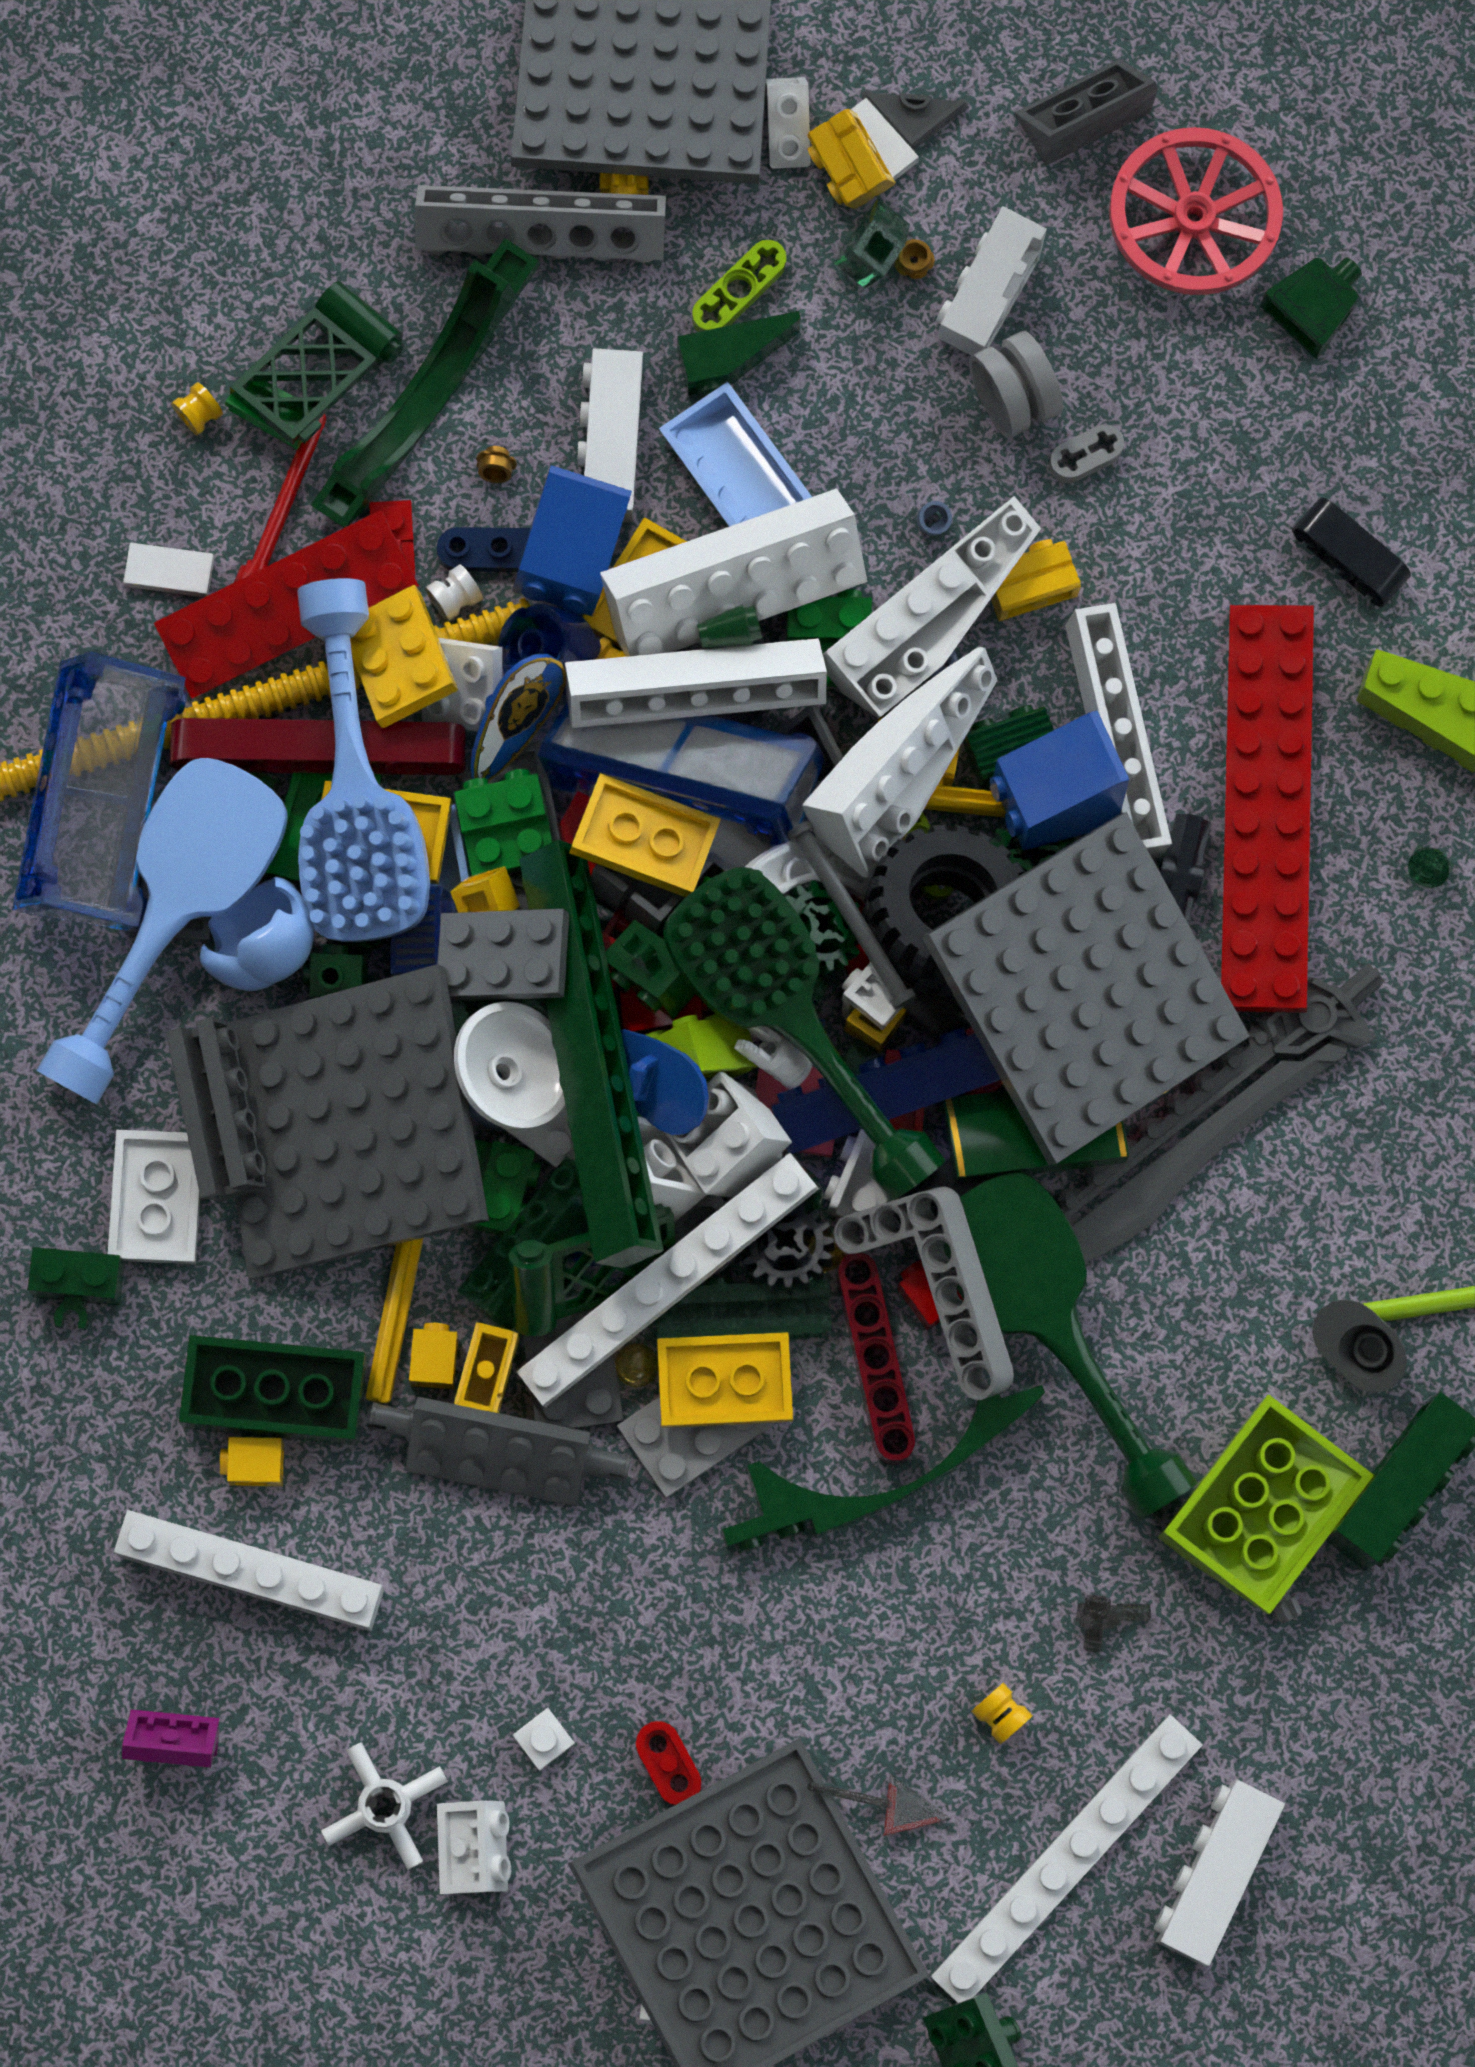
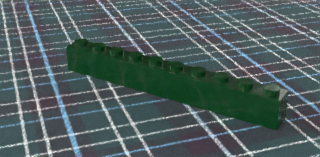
M556 840L519 859L522 885L526 893L529 910L565 909L569 913L564 997L544 998V1003L549 1015L552 1045L555 1049L558 1063L559 1083L565 1100L567 1125L571 1132L575 1153L574 1161L579 1175L583 1196L582 1205L586 1212L591 1238L590 1247L594 1254V1260L598 1264L626 1268L662 1252L663 1246L588 860L570 854L572 844Z

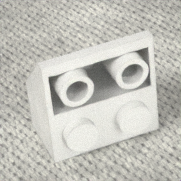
M719 1071L707 1083L709 1094L708 1108L700 1126L687 1134H665L705 1194L734 1198L786 1149L792 1141L767 1106L725 1072Z

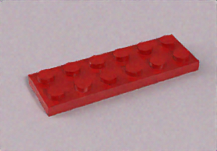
M382 510L154 622L191 699L317 638L301 625L297 590L303 585L327 579L349 578L362 580L366 584L368 608L412 585H415L417 588L420 587Z

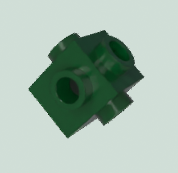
M324 943L322 951L311 953L310 960H306L303 966L304 986H310V996L321 997L368 984V953L348 952V944ZM332 968L339 974L338 981L331 976Z

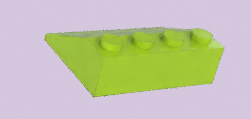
M1268 1394L1258 1404L1157 1538L1192 1565L1269 1615L1374 1475Z

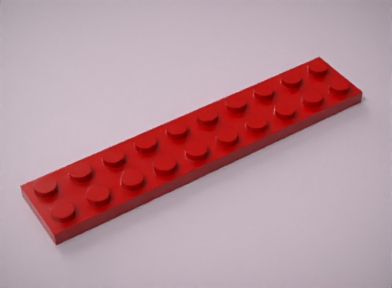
M1230 605L1221 984L1235 1010L1238 1012L1307 1013L1314 605Z

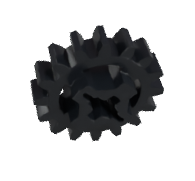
M802 1202L795 1210L788 1213L740 1252L742 1257H746L743 1260L746 1273L755 1271L753 1278L756 1285H760L765 1280H768L771 1293H775L779 1285L785 1286L788 1295L793 1294L794 1285L800 1284L805 1291L810 1290L808 1279L813 1277L816 1280L822 1281L824 1275L821 1266L832 1267L833 1264L832 1255L828 1253L835 1250L834 1238L828 1237L831 1234L829 1222L820 1224L821 1215L817 1209L807 1215L805 1203ZM812 1236L815 1238L816 1248L813 1255L810 1254L808 1246L811 1244L810 1238ZM761 1240L765 1241L767 1247L763 1251L764 1257L762 1259L759 1256Z

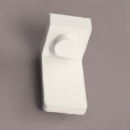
M805 77L766 79L765 97L768 109L769 165L771 168L808 167L811 163L807 150L810 147V140L807 136L808 132H810L808 82Z
M871 962L863 971L859 968L855 969L842 985V989L845 990L841 998L843 1001L842 1016L845 1019L856 1008L883 1030L903 1008L894 1010L890 1003L893 998Z

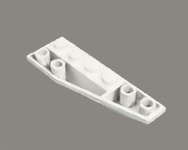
M1012 497L823 654L827 675L845 696L879 719L944 665L1041 529L1016 497Z
M977 647L941 671L890 711L848 751L802 804L806 816L814 828L815 837L861 876L869 878L875 871L881 857L887 856L889 847L897 840H901L917 822L998 681L985 648Z

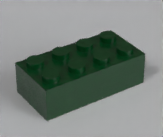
M189 1335L179 1423L183 1429L358 1446L367 1368L366 1354L361 1351Z
M1441 1391L1428 1399L1372 1472L1373 1478L1325 1541L1364 1571L1374 1565L1381 1567L1385 1562L1388 1563L1403 1544L1398 1539L1401 1532L1406 1533L1411 1527L1415 1528L1427 1513L1429 1507L1424 1504L1425 1500L1428 1497L1433 1498L1436 1493L1440 1494L1455 1475L1449 1469L1453 1463L1458 1464L1462 1458L1466 1459L1474 1450L1475 1417Z

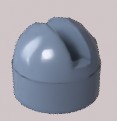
M939 501L928 502L920 508L917 514V524L920 530L930 536L942 534L950 527L952 522L950 509ZM939 511L943 518L927 527L924 520Z

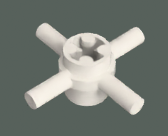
M362 1742L347 1749L346 1752L365 1788L359 1797L358 1810L321 1830L327 1844L330 1846L367 1826L375 1832L389 1833L407 1870L421 1864L423 1860L404 1824L411 1814L412 1801L448 1782L441 1767L439 1766L402 1786L394 1780L380 1778ZM382 1793L387 1798L395 1797L398 1804L394 1808V1814L388 1818L383 1815L376 1817L372 1810L377 1805L375 1797Z

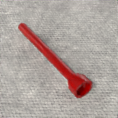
M325 414L318 420L322 424L321 428L305 444L302 442L296 450L252 560H247L245 565L240 566L234 582L268 566L327 420Z

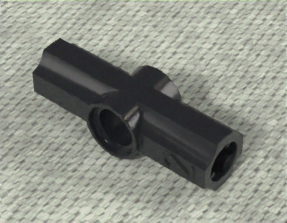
M1176 814L1170 835L1172 844L1167 849L1166 857H1162L1159 872L1188 923L1192 905L1197 901L1205 869V866H1202V861L1207 848L1212 822L1193 814Z

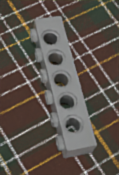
M418 185L415 202V250H426L434 254L458 251L468 252L472 255H485L494 253L503 239L506 238L530 255H550L557 259L576 256L591 257L599 261H606L612 258L633 259L637 262L664 260L666 196ZM460 220L466 224L457 226L452 224L450 221ZM502 222L505 223L507 226L496 227L491 223ZM545 224L548 228L538 229L532 225ZM583 225L587 226L590 229L586 231H580L575 229L574 227ZM619 227L629 228L631 231L622 233L615 229Z

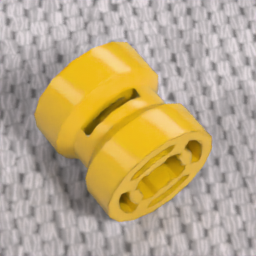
M1004 1682L971 1711L979 1721L986 1722L991 1727V1735L1000 1745L1033 1716L1025 1706L1016 1704L1012 1699V1691ZM1010 1707L1012 1711L996 1723L995 1719Z

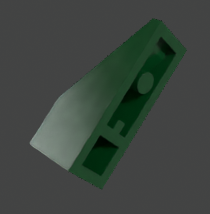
M799 311L677 336V354L687 395L698 394L699 398H704L727 381L730 385L734 384L799 333L801 320Z

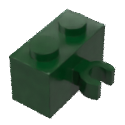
M636 920L607 949L606 957L611 983L623 993H627L631 989L637 994L636 999L653 1014L660 1010L674 1019L696 995L676 968L669 955L665 941Z
M33 1247L27 1290L33 1298L63 1300V1304L56 1309L54 1314V1323L57 1328L63 1329L65 1316L68 1313L74 1312L79 1315V1330L85 1331L89 1325V1315L83 1307L84 1302L120 1306L125 1262L120 1255Z

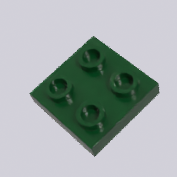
M987 1992L923 2017L930 2042L935 2047L943 2067H1018L1010 2045L1019 2042L1021 2038L1020 2027L1013 2017L1005 2016L998 2019Z

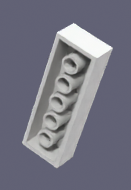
M837 488L600 572L615 637L626 657L670 653L699 643L701 640L697 627L698 623L705 622V620L743 604L744 608L754 605L758 621L867 582L855 514Z

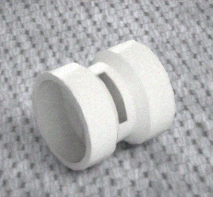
M461 564L449 571L448 577L444 582L434 581L425 587L430 601L446 622H450L459 616L461 607L466 605L474 606L483 600L482 593L476 582Z

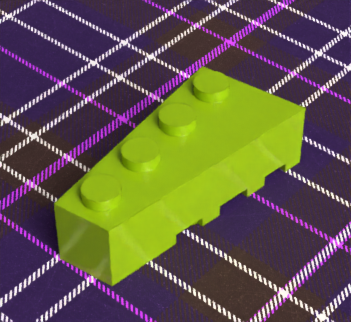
M1376 649L1368 662L1356 701L1401 729L1405 728L1433 749H1439L1459 762V765L1472 773L1475 772V681Z

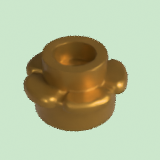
M908 240L898 246L895 251L897 260H895L894 265L902 276L909 275L911 279H921L927 275L928 269L930 270L934 266V254L929 246L921 240ZM916 257L918 262L912 263L910 259Z
M490 446L476 456L478 474L487 482L504 483L511 478L512 470L517 467L516 459L510 456L506 448L500 446Z

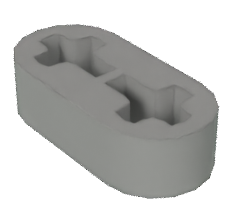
M1103 424L1061 443L1053 450L1050 457L1049 469L1051 475L1061 483L1070 484L1113 464L1122 454L1124 448L1123 435L1116 427ZM1098 437H1102L1105 441H1114L1111 453H1107L1105 449H1099L1093 453L1090 450L1097 446ZM1066 454L1069 459L1080 455L1083 458L1076 462L1075 471H1071L1068 467H1059L1062 455Z

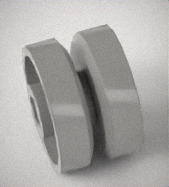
M1020 331L1004 339L1001 352L994 347H987L970 356L969 368L976 392L993 424L1005 438H1012L1029 430L1031 417L1038 422H1045L1063 412V397L1052 366L1040 345L1027 331Z

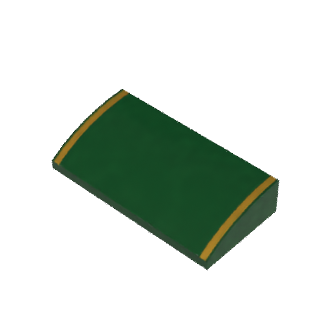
M1008 1091L942 1099L954 1184L990 1180L1008 1173L1032 1175L1123 1164L1129 1157L1123 1120L1057 1164L1048 1165Z

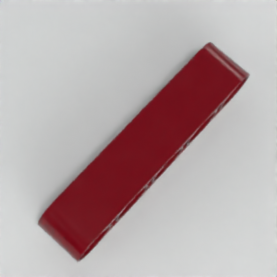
M862 1252L848 1254L839 1265L837 1285L873 1448L876 1456L883 1463L899 1465L910 1457L915 1446V1435L878 1269L875 1261L869 1255ZM851 1265H860L867 1270L869 1279L863 1284L855 1285L847 1280L845 1270ZM860 1307H870L876 1312L878 1322L873 1326L864 1327L856 1321L854 1312ZM870 1349L883 1351L887 1357V1365L881 1369L870 1368L864 1361V1353ZM879 1391L891 1392L896 1398L897 1406L889 1412L880 1411L874 1405L873 1396ZM889 1433L901 1435L906 1442V1450L900 1454L888 1453L883 1446V1437Z

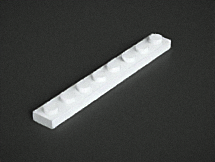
M789 1153L516 1372L542 1406L546 1408L819 1188L792 1154Z
M1171 1714L1168 1715L930 1977L957 2003L974 1997L1203 1744Z

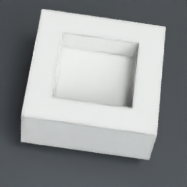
M546 1708L513 1734V1737L539 1771L575 1744L549 1708Z

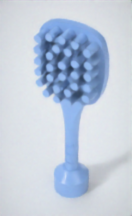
M349 578L321 580L298 588L297 593L301 625L317 638L325 641L334 719L335 759L331 790L323 800L309 810L304 819L303 826L300 828L298 864L301 893L310 912L309 917L313 922V927L320 935L330 940L341 942L373 941L404 933L417 926L424 918L428 908L430 893L428 856L422 829L411 806L401 796L386 791L377 783L363 743L350 638L354 637L369 619L366 584L362 580Z
M199 758L190 761L170 780L147 818L138 845L137 868L147 884L149 899L136 940L82 1036L75 1034L54 1040L36 1071L87 1100L98 1104L114 1076L109 1053L104 1048L158 956L174 936L192 919L219 917L242 903L259 883L272 862L283 839L288 816L283 801L271 788L248 772L229 763L211 758Z

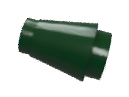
M743 604L697 624L703 649L708 647L753 645L752 641L762 639L754 605L744 608Z

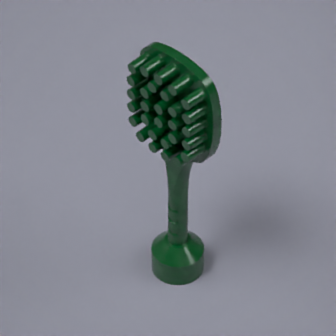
M736 867L711 878L684 898L670 914L664 926V941L667 950L682 977L699 999L726 1022L743 1029L759 1026L772 1028L790 1041L809 1059L875 1145L872 1149L869 1175L889 1202L911 1190L945 1162V1159L926 1133L906 1129L895 1130L831 1043L812 1002L813 986L819 975V959L816 953V944L812 941L803 921L781 891L760 870Z
M1008 1173L997 1176L962 1195L960 1200L1001 1332L1004 1334H1027L1034 1336L1070 1372L1129 1463L1124 1469L1120 1491L1138 1520L1154 1513L1198 1484L1179 1453L1155 1447L1150 1449L1096 1363L1082 1332L1076 1312L1078 1297L1084 1289L1087 1279L1084 1256L1074 1230L1053 1197L1034 1178L1023 1173ZM944 1242V1253L950 1259L951 1249ZM957 1284V1292L964 1300V1291L959 1284Z

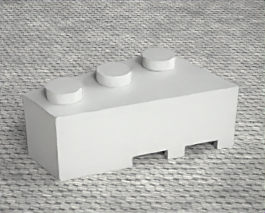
M1002 206L989 233L985 232L975 250V255L977 256L971 267L966 266L962 271L955 286L958 292L953 302L946 300L937 316L936 322L941 324L938 335L939 339L969 355L990 347L1039 261L1046 228Z

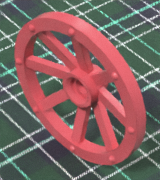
M1197 127L1181 128L1164 132L1149 139L1127 158L1113 185L1109 205V218L1112 234L1121 254L1141 276L1153 284L1173 292L1189 295H1208L1223 292L1242 284L1257 273L1266 263L1281 231L1283 202L1279 185L1272 170L1265 160L1248 144L1218 130ZM1204 147L1215 150L1198 192H1191L1176 148ZM1159 154H1162L1179 198L1178 202L1134 178L1147 162ZM1228 155L1242 164L1256 181L1213 201L1210 194ZM1127 191L1173 217L1129 228L1125 213ZM1261 194L1264 196L1267 212L1265 231L1216 217ZM1196 214L1200 220L1196 222L1191 221L1188 215ZM1174 231L1180 233L1165 268L1149 258L1136 243L1140 240ZM1209 231L1259 245L1246 260L1230 269ZM1192 238L1198 240L1216 274L1191 276L1177 273Z

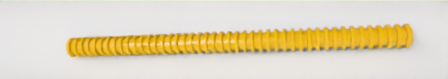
M521 598L519 599V604L514 605L513 602L506 603V608L501 609L500 606H495L493 612L489 613L486 609L481 611V616L476 617L473 613L469 615L468 620L464 621L460 617L456 619L457 623L451 625L448 621L444 623L443 628H438L437 625L434 628L438 638L484 645L491 643L492 646L498 645V640L503 639L504 642L511 641V636L516 635L517 638H522L524 632L528 631L530 635L536 633L537 625L529 601ZM353 660L355 685L357 690L360 689V684H362V681L356 668L355 662ZM321 661L318 662L319 667L315 668L308 665L305 667L306 671L303 672L295 669L293 670V675L290 676L282 673L280 674V679L274 680L273 677L268 678V683L265 684L257 681L255 682V687L252 688L244 685L242 686V691L236 692V689L230 690V695L226 696L223 693L217 694L218 698L214 700L206 697L204 698L205 702L198 704V701H193L191 707L186 708L185 705L179 706L180 710L176 712L168 709L166 710L167 714L163 716L155 713L153 719L148 720L147 717L141 718V723L137 724L134 721L128 722L129 726L125 728L117 725L115 726L116 730L109 732V729H104L102 735L97 736L96 733L90 734V739L87 740L79 737L77 738L78 742L74 744L66 741L64 742V747L59 748L58 745L52 746V751L48 752L45 749L39 750V755L36 756L28 753L26 754V759L23 760L15 757L13 758L14 762L10 764L7 761H3L0 763V802L4 801V796L11 795L12 798L17 797V792L24 791L25 794L30 793V788L35 786L37 790L43 789V784L48 782L52 786L56 784L55 780L61 778L63 782L68 781V776L73 774L78 778L81 777V772L86 770L91 774L94 773V768L100 766L101 770L106 769V764L111 762L116 766L120 764L119 760L124 758L129 762L132 761V756L138 754L140 758L144 757V752L151 750L152 754L157 753V748L164 746L165 750L170 749L171 723L177 719H259L258 716L264 714L268 718L272 716L271 712L276 710L281 714L284 713V708L289 706L293 710L297 709L296 704L303 702V705L306 706L310 704L309 700L314 698L317 702L322 701V696L327 694L331 698L327 664Z

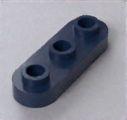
M450 528L442 533L438 539V559L449 570L461 564L468 572H517L530 528ZM455 542H461L465 545V549L456 553L450 549V546ZM502 542L506 544L507 549L502 553H496L492 550V546L495 543Z

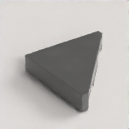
M866 90L862 93V99L867 98L912 150H915L968 108V102L965 99L952 101L931 99L932 96L899 93V95L873 93L871 90Z

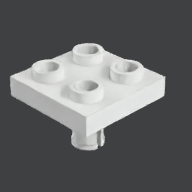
M438 638L458 691L423 708L422 722H452L463 725L467 730L478 731L486 710V698L493 694L497 684L502 679V647Z

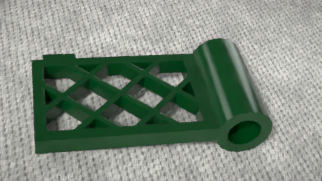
M341 281L334 282L324 291L315 307L230 386V394L293 445L299 439L305 444L321 428L322 424L318 420L375 365H380L384 362L390 364L400 355L404 348V344L401 342L403 332ZM314 324L327 334L328 344L304 345L303 334ZM298 339V345H292ZM328 354L330 371H306L305 355ZM334 354H351L361 363L354 370L335 371ZM281 355H299L300 371H276L275 360ZM337 380H342V381L336 386V381H337ZM253 381H271L272 398H255L245 389ZM277 381H301L302 397H278ZM306 381H330L331 392L326 397H307ZM278 407H303V419L291 428L279 418ZM308 407H314L310 412H308Z
M662 1204L655 1205L658 1225L662 1226L660 1231L663 1246L662 1252L633 1264L632 1267L619 1268L603 1265L592 1280L582 1275L594 1261V1254L590 1247L591 1238L589 1232L549 1245L536 1240H526L514 1246L509 1253V1270L515 1329L527 1336L545 1335L556 1327L558 1319L598 1307L648 1267L655 1257L659 1258L675 1245L674 1213L669 1206L664 1208ZM578 1251L584 1253L571 1269L563 1266L562 1256ZM616 1269L625 1273L618 1284L610 1287L603 1286ZM576 1282L585 1286L578 1297L565 1301V1295Z

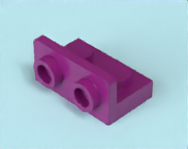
M131 1709L122 1743V1759L211 1768L213 1757L217 1756L219 1747V1718Z

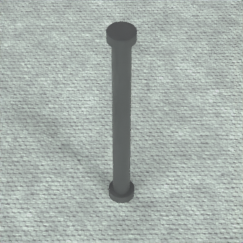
M805 821L795 826L787 833L788 837L792 842L797 841L892 996L893 999L890 1003L894 1010L905 1006L917 997L912 988H906L811 833L814 828L810 821Z

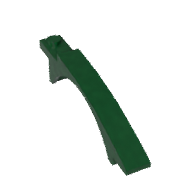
M504 238L485 266L476 260L473 261L467 270L463 286L453 310L426 359L396 402L374 428L354 447L338 457L332 466L334 472L311 504L314 509L343 528L351 525L408 456L495 338L494 331L540 266L539 260Z
M1043 1385L1001 1398L1000 1394L983 1400H978L969 1427L954 1450L926 1475L892 1491L860 1497L828 1495L793 1484L774 1473L760 1461L747 1465L746 1472L761 1516L722 1529L721 1534L726 1549L736 1547L738 1554L745 1553L763 1546L761 1538L778 1533L780 1540L801 1534L805 1532L803 1524L810 1522L816 1539L888 1509L952 1472L1011 1427L1045 1394Z

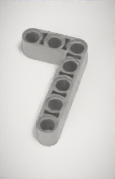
M937 1187L846 1215L838 1220L833 1232L834 1240L837 1246L848 1254H857L914 1236L963 1392L969 1398L983 1400L1009 1389L1014 1378L1013 1367L961 1200L953 1189ZM932 1200L938 1207L937 1217L931 1211ZM895 1212L899 1215L901 1219L900 1229L896 1226L894 1222ZM858 1223L864 1230V1240L858 1234ZM944 1242L951 1249L950 1259L944 1253ZM957 1284L964 1291V1301L957 1295ZM970 1326L977 1333V1344L970 1337ZM983 1368L990 1375V1386L983 1379Z

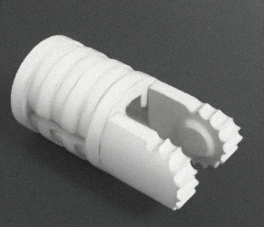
M763 1026L747 1028L749 1032L753 1033L763 1042L757 1047V1045L750 1041L740 1039L734 1047L736 1051L769 1075H772L773 1078L781 1082L788 1089L799 1086L807 1078L812 1068V1063L772 1028Z

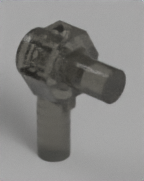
M1100 1595L1085 1596L1084 1603L1078 1604L1076 1622L1086 1628L1083 1649L1089 1652H1100L1103 1630L1114 1628L1121 1621H1149L1151 1618V1607L1149 1604L1132 1603L1111 1605V1599Z

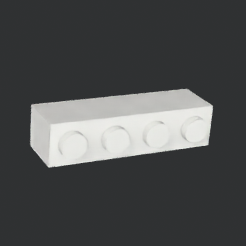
M593 348L592 363L584 362L582 387L590 388L589 402H581L580 427L588 428L587 442H578L577 466L585 467L584 476L632 491L623 522L632 523L643 352Z
M1238 1779L1231 1781L1229 1787L1221 1785L1211 1805V1809L1217 1811L1210 1827L1202 1825L1192 1845V1849L1198 1851L1191 1868L1186 1865L1182 1867L1174 1883L1173 1889L1178 1891L1179 1894L1172 1908L1166 1905L1163 1907L1155 1923L1154 1930L1160 1932L1156 1940L1158 1944L1202 1966L1210 1965L1285 1803Z

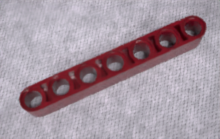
M177 719L171 723L170 766L180 770L192 760L211 758L253 773L333 774L335 759L334 720ZM360 721L364 747L374 774L456 775L464 772L466 769V729L461 724L452 722L397 721L382 728L377 721Z

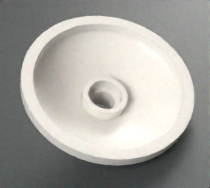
M515 1002L490 1004L478 1010L466 1020L456 1039L454 1068L459 1086L471 1106L488 1121L510 1130H529L552 1120L565 1106V1100L559 1083L560 1074L555 1049L552 1045L550 1021L535 1009ZM496 1069L501 1072L502 1079L498 1076Z

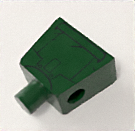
M1347 257L1333 269L1321 258H1314L1265 292L1260 307L1317 359L1356 306L1359 295L1351 285L1362 276L1361 269L1353 260Z

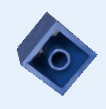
M551 465L533 516L512 591L522 594L529 600L545 601L563 607L566 611L574 614L583 613L593 616L603 588L600 572L609 569L632 491Z
M1098 710L998 758L994 776L990 778V789L994 800L1001 802L1005 809V821L1012 837L1017 836L1022 850L1025 851L1090 833L1119 815L1130 779Z

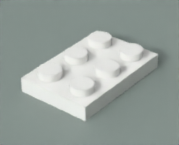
M116 1130L108 1254L120 1255L124 1261L196 1264L200 1193L187 1133Z

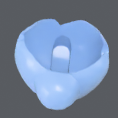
M273 877L255 887L243 902L230 912L219 917H211L208 921V927L215 941L214 952L209 950L205 944L201 947L200 962L204 969L221 983L244 991H257L268 988L299 970L310 955L314 942L313 922L310 920V912L305 900L296 887L284 878Z

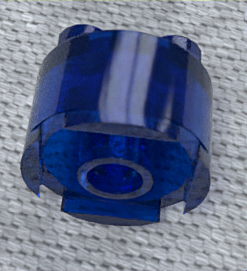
M534 604L528 608L521 607L509 616L500 632L498 647L503 649L504 662H502V671L505 675L520 660L535 654H549L557 658L562 663L564 669L565 662L595 660L600 653L601 644L599 639L594 636L588 622L580 615L544 604ZM566 686L562 695H566Z

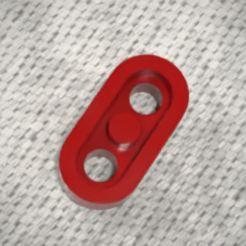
M662 1721L650 1722L642 1727L636 1738V1751L662 1799L675 1806L699 1793L702 1784L701 1776L675 1728ZM654 1736L663 1737L667 1744L665 1750L660 1753L653 1752L649 1747L651 1738ZM676 1775H682L687 1779L688 1786L683 1792H676L671 1788L670 1781Z

